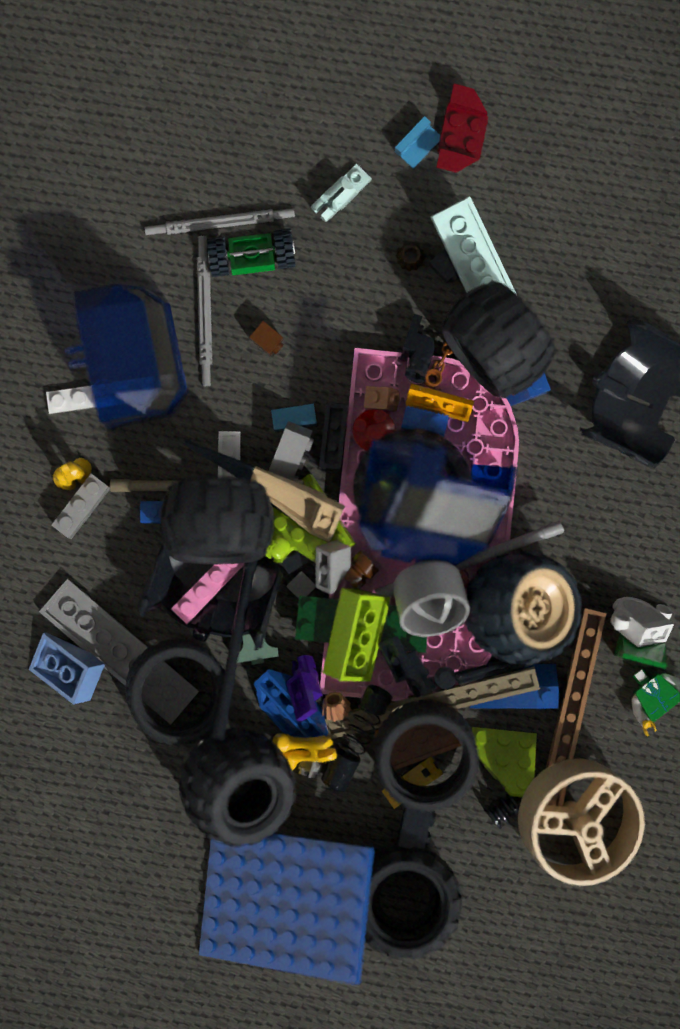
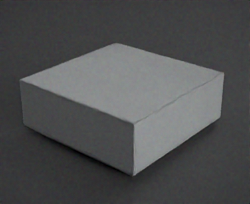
M301 571L286 587L299 599L300 596H308L316 588V585Z

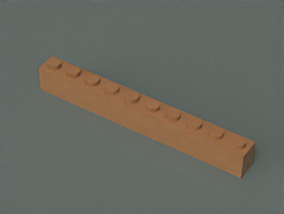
M582 608L581 620L576 633L546 768L555 763L574 758L606 613ZM567 785L561 787L551 796L546 805L563 806Z

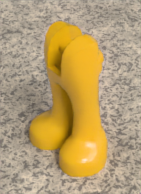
M77 458L73 462H67L65 465L58 467L53 474L55 485L64 490H72L76 487L75 479L83 484L91 474V464L84 458Z
M278 733L272 741L288 759L292 771L298 762H327L337 757L336 749L328 748L333 744V741L326 736L301 738Z

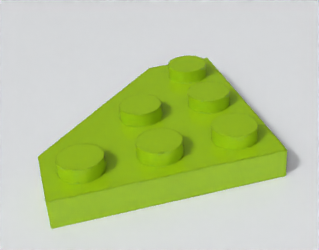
M472 727L479 759L484 764V767L505 787V791L510 796L523 797L535 775L537 734Z

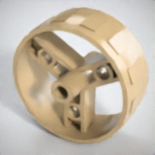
M568 759L553 764L533 779L521 800L518 824L525 847L537 863L550 875L569 884L593 885L617 875L635 856L643 837L644 813L640 800L632 788L610 768L592 760ZM585 777H596L577 803L575 801H567L563 806L546 805L551 796L568 783ZM621 795L624 811L622 824L611 845L605 849L601 839L603 829L599 822ZM537 833L572 835L583 863L561 865L544 859L538 847Z

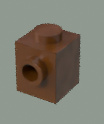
M264 321L249 337L254 344L269 356L272 353L277 354L284 346L282 343L283 337Z

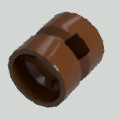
M360 550L352 557V563L344 578L354 589H360L366 584L365 579H371L379 569Z

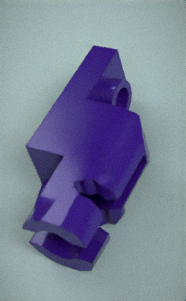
M310 655L297 657L298 663L292 661L293 677L286 681L296 720L304 721L317 712L315 701L323 696L318 680L319 675L315 670L316 664L314 658Z

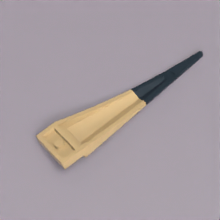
M189 440L183 442L185 446L233 476L254 480L266 487L271 503L297 522L308 533L327 542L331 541L345 505L326 497L327 494Z

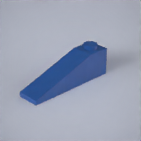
M533 664L525 667H535L539 690L472 705L470 708H559L556 664Z

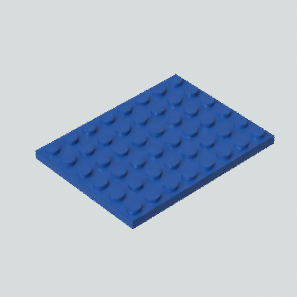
M279 833L267 836L261 842L254 845L244 844L241 847H231L211 839L199 955L355 985L360 984L374 848Z

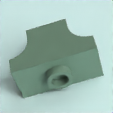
M250 634L243 635V648L239 652L237 663L251 661L252 665L265 663V658L279 656L278 647L270 646L266 639H264L262 649L258 648V651H255V644Z

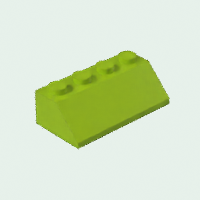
M342 588L322 671L323 674L339 681L371 682L379 649L378 643L381 641L391 597L359 589Z

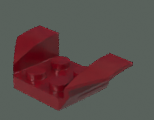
M453 84L437 150L439 156L436 168L457 173L480 160L488 123V113L473 88Z

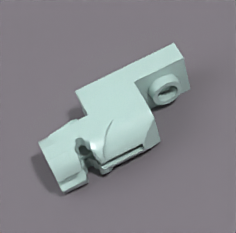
M356 164L344 177L341 176L312 204L311 208L317 214L324 206H327L328 208L321 214V219L327 222L340 209L342 210L372 178Z

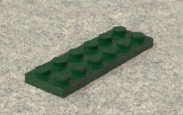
M300 596L295 639L329 643L339 600ZM389 605L380 642L398 635L405 651L417 650V652L426 653L427 636H416L406 632L401 626L397 606Z

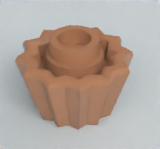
M330 692L323 699L322 715L326 717V720H332L333 722L337 720L342 721L352 710L350 708L351 703L340 692Z

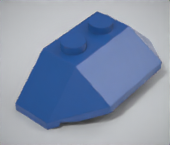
M268 669L254 682L259 707L284 734L301 738L327 736L328 730L325 717L322 715L323 710L316 701L317 712L304 721L296 720L286 683L293 676Z

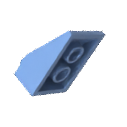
M43 633L29 670L72 704L91 700L105 663L84 649L51 634Z

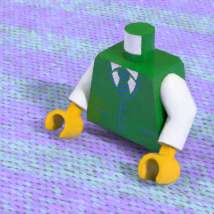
M642 668L632 676L639 684V687L633 691L634 696L631 699L633 715L642 726L644 734L649 736L646 729L652 727L656 732L654 722L680 702V679L666 673L661 675L656 673L649 677Z

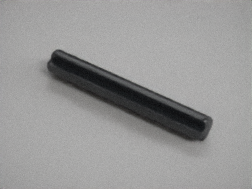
M497 661L457 672L455 674L456 682L462 685L528 667L532 664H514Z

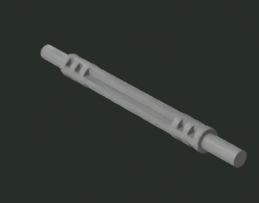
M294 208L276 211L269 209L191 220L169 221L162 225L146 226L145 233L146 235L160 233L170 235L172 233L178 234L181 232L186 233L189 231L245 224L274 222V219L295 217Z
M198 236L199 364L202 365V386L207 387L211 386L210 365H212L210 264L207 257V236Z

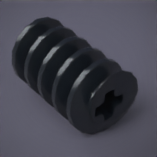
M506 794L507 801L501 797L499 798V805L492 801L491 810L485 805L484 807L493 824L501 829V821H504L507 825L510 824L509 817L516 821L523 797H512Z

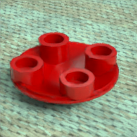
M369 409L362 412L354 421L352 428L355 442L365 451L380 438L396 431L395 423L391 416L379 409Z

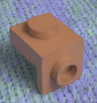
M366 386L364 408L397 411V406L400 402L399 390L390 387Z

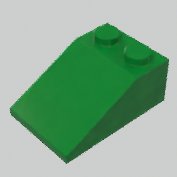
M620 633L614 656L666 669L665 642L637 647Z

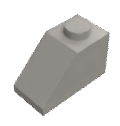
M335 540L316 547V588L329 594L335 592L350 568V546Z

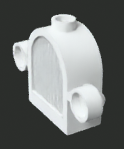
M633 597L619 598L613 604L615 611L611 617L612 625L637 647L667 641L674 626V623L670 621L673 613L671 608L662 604H658L654 608L649 603Z

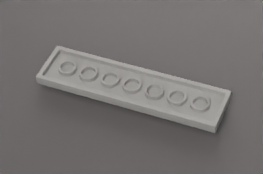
M69 579L61 585L39 611L79 647L90 652L105 663L104 668L125 686L127 675L133 662L148 648ZM163 660L156 664L147 674L142 686V701L171 725L198 694L199 690Z

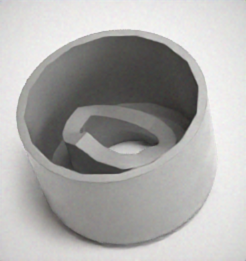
M429 560L413 564L404 569L394 581L393 593L402 628L412 635L436 636L447 633L460 626L469 615L470 610L461 574L454 565L448 562Z

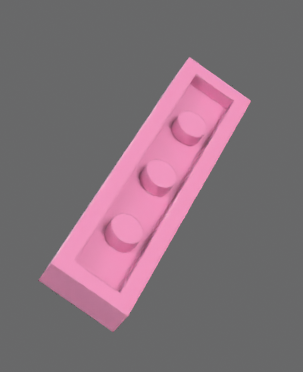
M244 563L214 564L171 610L188 624L243 567Z

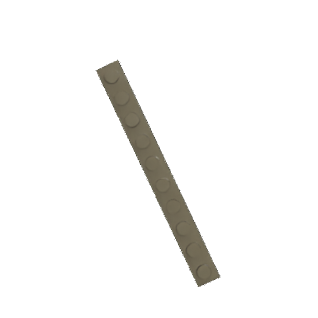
M535 667L487 677L462 685H454L448 689H437L418 698L412 695L406 699L391 701L386 713L378 715L381 721L380 724L373 726L374 728H379L384 720L388 719L390 713L412 701H439L449 705L450 708L459 709L539 690ZM360 708L351 710L342 721L337 720L333 722L332 720H326L325 717L328 730L327 737L333 739L342 737L343 734L358 733L350 729L348 724H353L363 731L373 729L371 725L356 720L353 714L362 716L370 723H378L379 720L375 715L369 714Z

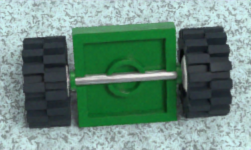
M291 228L274 230L275 246H272L271 233L228 238L229 251L226 249L224 236L207 238L208 260L212 277L229 275V260L231 262L232 276L275 270L274 255L276 254L278 269L296 267Z

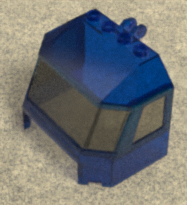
M118 283L74 292L75 311L82 345L66 348L65 352L69 355L84 352L85 359L72 360L68 363V367L87 366L93 400L100 423L111 430L173 417L189 393V390L187 388L170 303L145 287Z
M373 440L358 526L371 550L381 552L380 557L408 563L415 559V564L429 560H440L456 566L489 550L495 533L512 501L518 468L516 465L502 467L472 464L471 475L473 483L442 476L446 448L437 447L436 451L425 450L423 444Z

